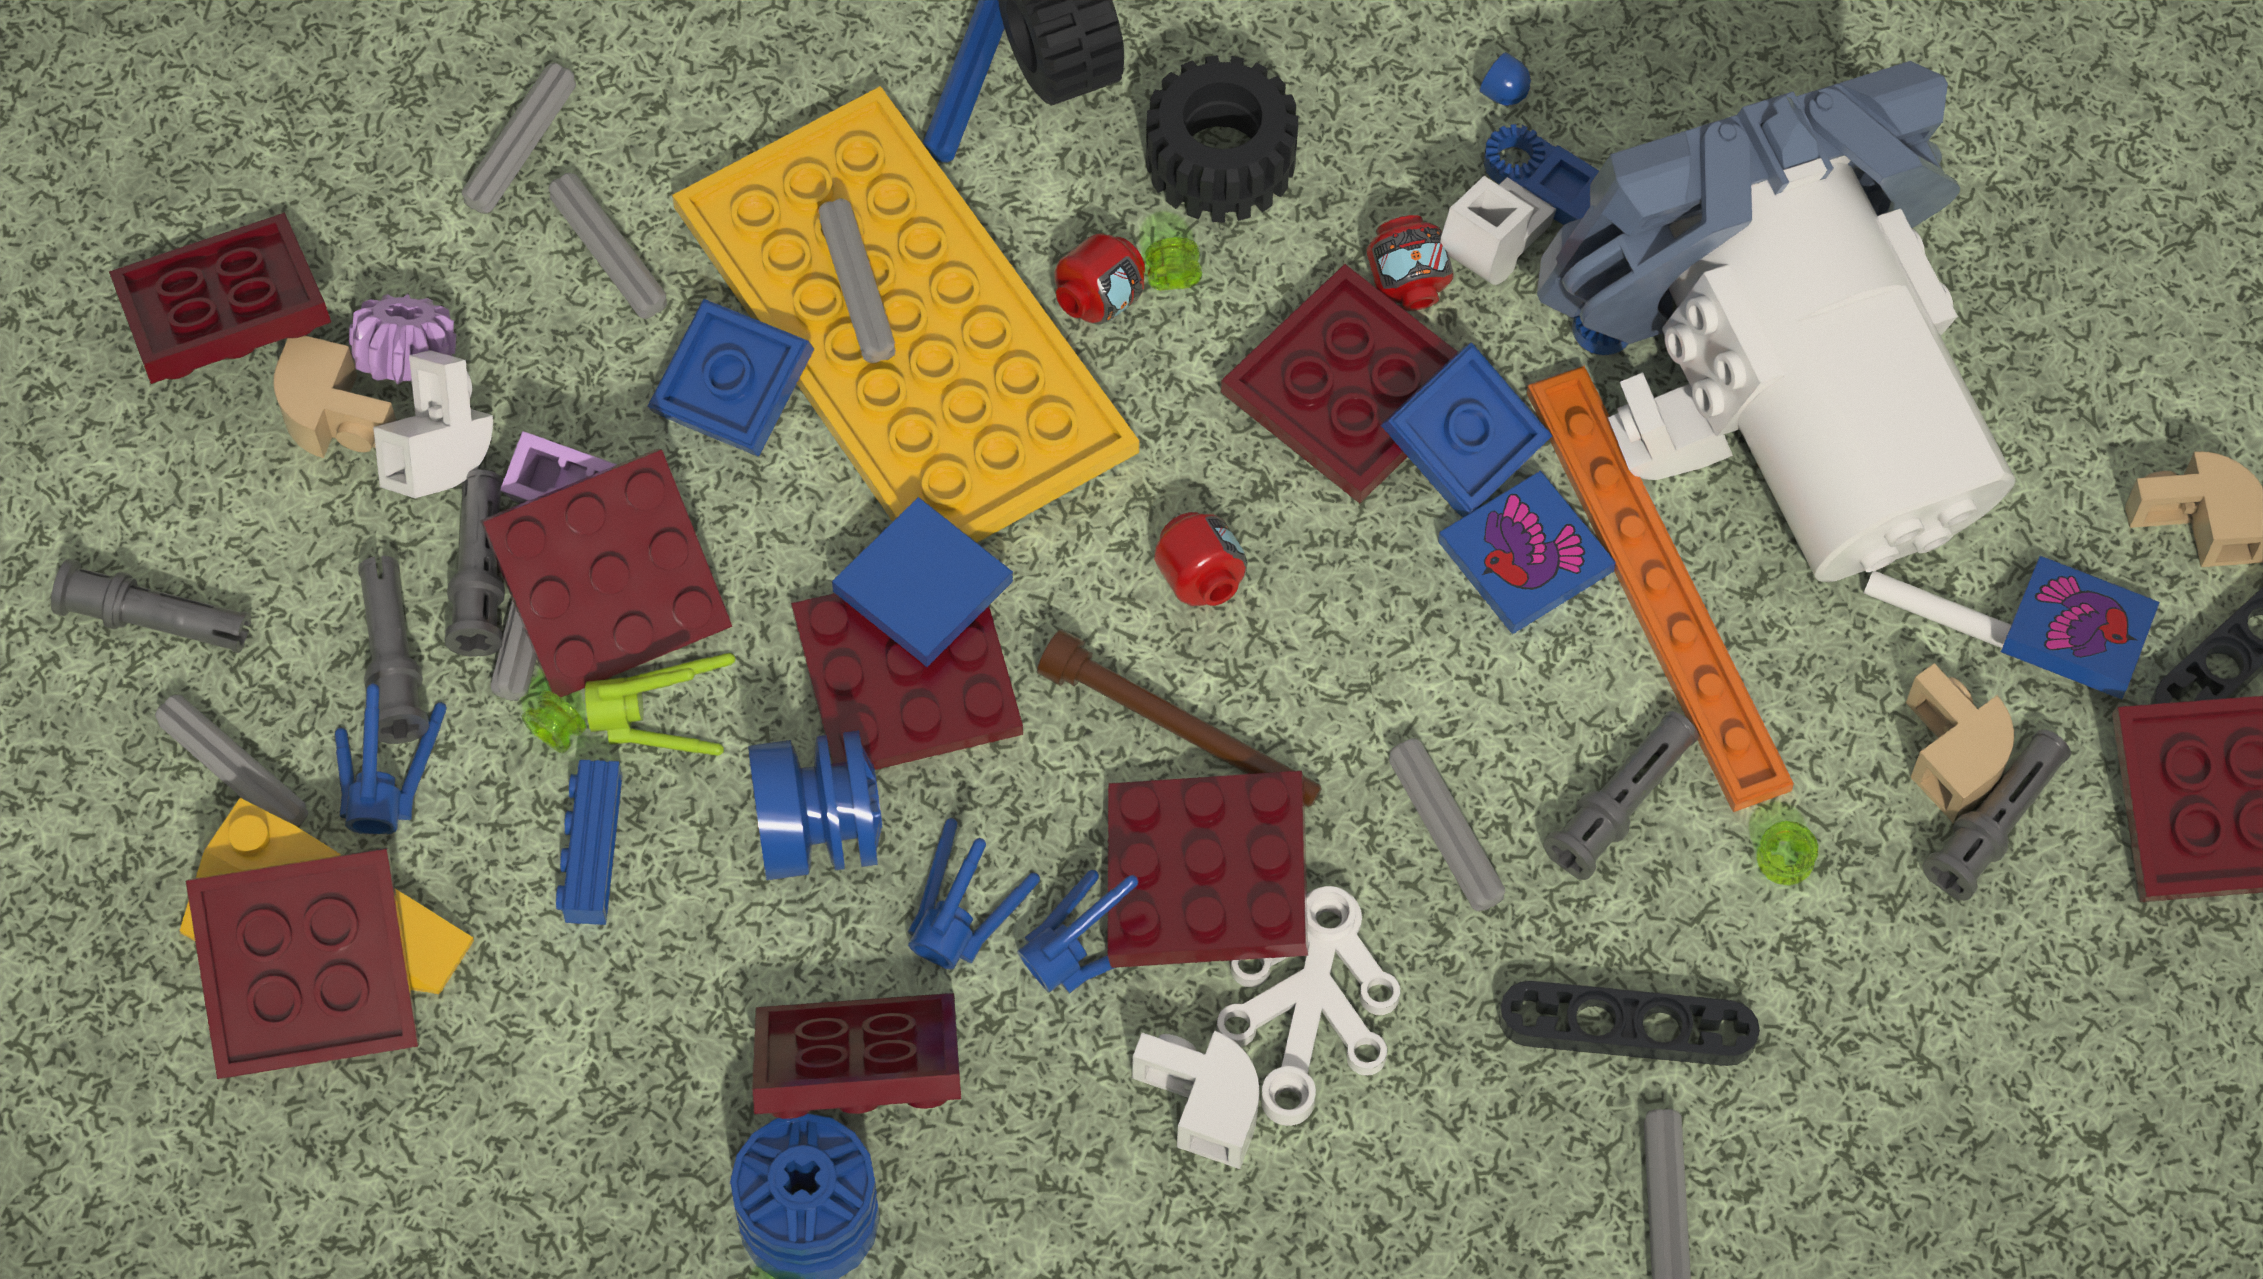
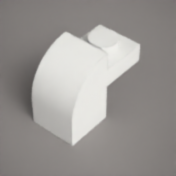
M1483 176L1450 207L1440 243L1451 258L1492 285H1497L1505 281L1514 271L1518 257L1551 226L1556 208L1508 177L1498 185L1486 176Z
M432 350L409 355L415 416L373 427L380 487L412 498L444 491L464 482L467 479L468 472L476 470L483 461L489 448L493 431V415L470 408L472 383L466 369V360Z
M1643 372L1620 382L1628 404L1617 408L1618 413L1608 417L1627 466L1633 475L1642 479L1659 480L1704 468L1733 456L1725 435L1716 437L1708 419L1698 412L1693 401L1690 384L1654 398Z
M1214 1031L1206 1054L1196 1051V1047L1192 1043L1175 1035L1162 1034L1157 1038L1142 1033L1133 1054L1132 1079L1188 1098L1178 1124L1177 1148L1240 1169L1256 1127L1259 1102L1258 1077L1249 1056L1236 1042L1217 1031Z

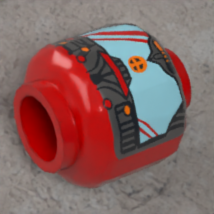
M1418 215L1402 216L1380 225L1376 230L1377 236L1372 239L1367 247V256L1376 288L1393 302L1403 303L1404 310L1406 311L1421 310L1436 304L1439 301L1438 293L1444 290L1454 277L1449 254L1440 243L1442 236L1440 227L1432 223L1423 222V218Z
M1102 233L1086 238L1063 256L1055 267L1056 298L1059 305L1069 316L1081 318L1088 323L1101 325L1113 320L1137 301L1144 290L1145 264L1137 248L1125 238Z
M1198 512L1181 514L1165 525L1160 533V539L1154 554L1156 565L1176 598L1189 606H1216L1231 599L1237 592L1238 586L1246 574L1248 564L1243 549L1226 522L1214 514H1200Z

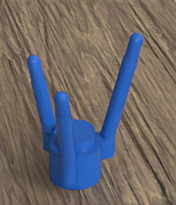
M374 683L368 685L364 716L362 772L357 774L356 782L354 781L347 730L345 728H338L335 731L336 755L342 795L340 817L345 818L347 829L359 834H392L398 828V819L411 820L413 798L447 710L444 703L439 702L435 704L429 719L428 731L421 737L400 791L399 788L395 787L396 779L394 776L377 771L379 686Z
M953 818L947 819L944 824L918 913L908 930V933L912 936L908 946L915 954L949 970L955 969L960 958L973 963L982 944L1040 882V876L1037 873L1029 874L986 920L972 932L969 927L973 918L968 912L960 908L959 904L986 847L985 840L977 838L973 842L966 859H964L945 901H938L935 907L957 829V821Z
M1096 870L1088 871L1046 920L1024 937L1027 944L1020 948L1017 953L1027 969L1047 992L1050 993L1062 984L1070 994L1085 981L1114 969L1111 968L1108 955L1080 967L1078 962L1086 957L1087 953L1077 938L1138 885L1136 876L1130 875L1071 925L1066 927L1062 922L1086 896V893L1099 878Z

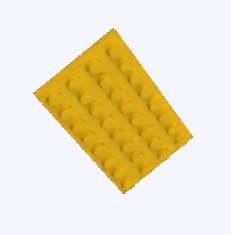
M881 86L672 195L675 210L748 315L753 319L808 340L815 348L797 385L892 522L919 497L978 543L1139 453V439ZM843 198L851 204L895 341V355L889 360L869 363L863 359L819 220V207L825 202H833Z

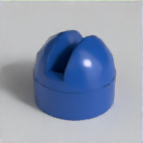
M1505 52L1489 69L1481 84L1480 93L1495 103L1504 106L1518 104L1527 97L1531 83L1530 73L1521 61Z

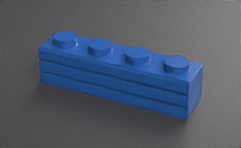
M579 760L578 773L570 775L569 797L575 798L573 811H566L565 835H570L569 848H562L560 869L561 872L566 873L565 886L558 885L556 893V909L562 910L565 923L606 925L623 777L619 761Z

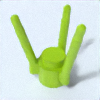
M726 653L631 677L586 682L585 704L591 732L607 730L609 745L635 743L691 753L721 755L724 752V747L719 743L633 729L631 725L632 722L643 721L642 692L690 681L697 674L732 665L735 662V655Z

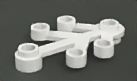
M1334 886L1320 887L1307 894L1309 948L1304 969L1244 1004L1226 1006L1221 1010L1217 1019V1032L1224 1034L1240 1047H1243L1254 1039L1257 1028L1295 1007L1282 1066L1270 1072L1262 1086V1108L1268 1118L1280 1125H1297L1305 1121L1313 1111L1316 1088L1313 1079L1308 1075L1321 1012H1323L1347 1047V1063L1353 1071L1361 1075H1373L1379 1072L1386 1062L1387 1046L1385 1041L1378 1034L1368 1030L1330 975L1335 952L1361 984V1004L1372 1014L1385 1015L1396 1008L1399 1002L1398 997H1400V985L1394 976L1382 971L1357 934L1362 922V913L1358 902L1351 894ZM1323 912H1333L1339 916L1341 923L1335 928H1324L1318 924L1316 918ZM1288 957L1258 959L1263 964V968L1256 974L1244 973L1238 965L1241 960H1231V974L1240 985L1257 987L1268 979L1270 974L1269 968L1272 965ZM1380 984L1391 990L1392 997L1387 1001L1377 1002L1369 996L1367 991L1370 987ZM1231 1017H1241L1248 1022L1249 1028L1242 1034H1233L1225 1028L1224 1024ZM1368 1044L1378 1050L1379 1057L1372 1062H1363L1356 1057L1355 1049L1360 1045ZM1291 1091L1298 1095L1301 1102L1296 1108L1287 1110L1281 1108L1276 1103V1096L1281 1092Z

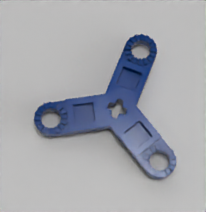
M1511 124L1510 128L1502 126L1498 132L1494 131L1491 133L1490 139L1486 142L1484 167L1493 181L1500 184L1508 177L1556 208L1553 219L1562 225L1583 218L1590 208V184L1599 170L1561 146L1557 145L1555 147L1548 143L1542 137L1537 136L1535 130H1527V126L1522 125V128H1518L1516 124ZM1516 147L1526 151L1531 159L1528 160V164L1523 163L1520 168L1517 164H1515V168H1512V164L1508 163L1506 166L1504 160L1500 161L1499 153L1506 148ZM1580 315L1573 317V335L1579 345L1585 350L1598 355H1611L1622 351L1628 346L1629 343L1602 333L1598 334L1596 331L1584 327Z

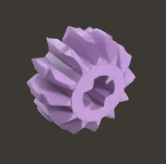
M386 294L382 296L381 301L372 299L364 301L361 309L353 312V324L349 327V345H352V357L355 359L356 369L364 373H371L372 379L377 381L390 379L394 380L398 385L402 381H412L409 355L432 350L452 356L456 350V334L454 333V321L450 319L449 310L443 306L433 305V300L429 298L417 300L410 298L408 294L398 298Z

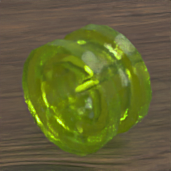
M1171 237L1158 240L1146 249L1145 260L1149 266L1148 283L1152 288L1159 291L1185 289L1199 283L1202 279V267L1198 262L1200 251L1196 242L1188 238Z
M544 690L537 698L538 708H528L521 715L522 721L533 735L557 752L564 754L571 747L570 736H580L587 729L586 723L568 702L558 695Z
M1792 821L1775 823L1765 831L1760 840V846L1757 850V863L1760 871L1767 879L1781 885L1790 886L1798 884L1811 874L1818 857L1819 845L1815 835L1806 826ZM1787 841L1790 842L1792 851L1803 852L1804 855H1798L1795 865H1786L1782 855H1772L1771 851L1777 852L1779 843Z

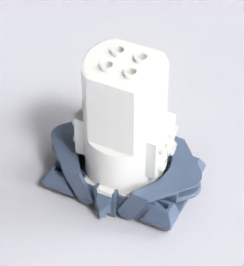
M1912 61L1796 96L1794 91L1744 106L1735 116L1610 154L1590 184V208L1583 218L1565 224L1541 257L1537 296L1541 303L1571 318L1580 315L1584 327L1629 344L1664 333L1667 351L1673 361L1680 364L1692 388L1693 401L1698 412L1708 419L1716 437L1740 429L1815 578L1821 582L1837 581L1863 571H1876L1889 565L1896 559L1916 552L1926 553L1942 546L1953 535L1962 531L1993 509L2010 492L2015 484V477L1941 338V335L1958 316L1953 308V301L1949 290L1943 283L1939 282L1925 255L1921 237L1912 229L1945 208L1960 192L1957 181L1945 174L1940 166L1942 154L1939 147L1929 141L1943 123L1948 83L1943 75ZM1672 297H1673V299H1674V301H1675V303H1676V305H1677V307H1678V308L1675 310L1674 313H1673Z

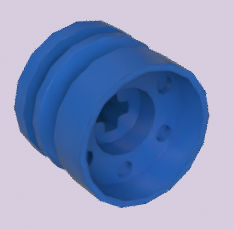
M859 730L843 733L846 762L831 764L827 735L816 737L814 766L804 768L800 766L791 740L748 746L767 881L809 875L812 845L825 843L835 871L845 870L842 841L857 839L861 867L878 865L877 848L883 828L874 764H872L861 744Z
M808 1113L792 1119L776 1118L752 1133L736 1155L730 1184L742 1245L756 1266L775 1279H839L858 1267L874 1245L880 1214L871 1156L856 1133L833 1118ZM799 1184L802 1188L808 1189L815 1184L816 1192L810 1195L807 1191L801 1189L793 1195L792 1187Z

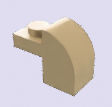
M306 335L299 338H288L275 369L274 391L290 436L304 450L321 458H324L332 437L336 438L341 445L350 450L369 452L372 447L376 448L373 427L396 421L391 402L351 393L357 378V371L349 346Z
M2198 451L2193 453L2184 475H2177L2172 471H2159L2151 473L2144 478L2136 479L2125 505L2130 528L2191 523L2201 567L2263 563V487L2254 474L2242 464L2217 453Z
M1934 663L1915 677L1906 700V704L1938 737L1937 740L1920 751L1910 777L1954 824L1960 815L1970 812L1981 804L1998 784L2012 752L2014 728L2006 706L1997 695L1977 709L1967 688L1956 678H1948Z

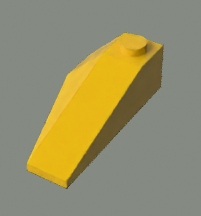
M239 798L205 848L196 878L341 854L297 826ZM395 889L411 990L440 994L474 942V938ZM188 901L179 931L182 935L195 941Z

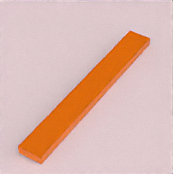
M1585 366L1529 384L1526 394L1540 422L1552 435L1549 440L1600 544L1616 562L1614 572L1686 718L1698 731V742L1732 811L1736 812L1791 792L1794 783L1641 478L1630 472L1608 419L1610 416Z

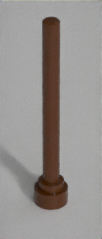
M1063 629L1056 632L1039 661L1037 674L1061 686L1064 682H1067L1072 686H1076L1080 682L1247 774L1295 771L1091 660L1093 653L1084 648L1085 641ZM1303 775L1305 806L1310 807L1314 805L1322 788L1319 783Z

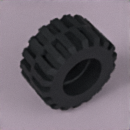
M998 0L1005 31L1017 63L1031 88L1046 104L1052 106L1120 82L1122 79L1124 44L1118 16L1112 0Z
M1218 55L1207 56L1203 65L1197 66L1193 60L1182 64L1180 76L1170 72L1162 79V90H1154L1150 98V110H1147L1146 166L1147 172H1152V185L1157 193L1166 189V202L1173 208L1177 209L1184 202L1187 204V216L1199 219L1202 211L1212 212V222L1225 223V213L1235 212L1237 220L1240 221L1251 218V206L1256 205L1261 212H1264L1273 205V193L1278 197H1282L1288 189L1289 178H1293L1296 164L1299 116H1296V102L1293 95H1285L1286 84L1278 76L1268 79V68L1257 62L1252 68L1244 66V58L1231 56L1230 62H1219ZM1211 127H1229L1243 132L1251 140L1238 147L1217 149L1201 144L1192 136Z

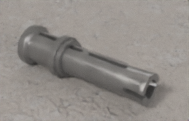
M489 470L469 471L467 479L462 482L458 573L453 576L447 588L448 599L453 604L452 625L448 626L445 630V645L450 651L468 657L488 656L499 651L502 647V632L497 627V608L504 601L505 588L502 580L497 576V561L480 521L499 513L502 478L499 474Z
M381 556L383 579H378L375 557H370L362 561L358 567L372 663L368 666L364 675V684L366 689L372 683L379 686L378 741L387 744L412 742L427 733L429 720L426 712L421 710L419 706L417 688L421 686L423 681L422 671L416 661L409 656L399 579L400 567L398 561L393 557Z
M66 559L62 563L56 575L51 594V610L56 615L66 616L69 612L102 619L104 626L111 629L123 628L127 623L228 648L237 653L242 651L249 630L242 629L243 625L249 626L251 624V615L248 612H237L140 587L136 579L132 578L130 574L119 572L113 577L82 569L80 562L73 559Z
M1674 711L1667 712L1660 724L1647 736L1634 753L1627 758L1626 762L1600 792L1593 791L1583 795L1577 802L1576 808L1578 812L1560 832H1551L1546 837L1543 845L1549 858L1575 878L1580 880L1589 879L1596 870L1595 861L1612 841L1619 842L1628 834L1631 823L1629 817L1662 781L1663 777L1681 758L1688 747L1698 740L1699 734L1695 726L1683 715ZM1652 755H1658L1657 761L1638 783H1633V777ZM1586 832H1590L1591 837L1587 841H1583L1582 836Z
M2039 730L2032 737L2031 743L2002 776L1999 783L1977 811H1970L1959 816L1953 825L1954 835L1940 852L1931 853L1922 865L1924 874L1930 882L1957 900L1966 901L1971 899L1978 888L1977 879L1990 862L1999 861L2006 854L2009 832L2035 802L2038 795L2060 766L2070 758L2071 750L2061 737L2048 730ZM2029 774L2030 778L2010 802V796ZM1967 853V854H1968L1967 858H1966L1965 860H1963V857H1964L1965 854Z

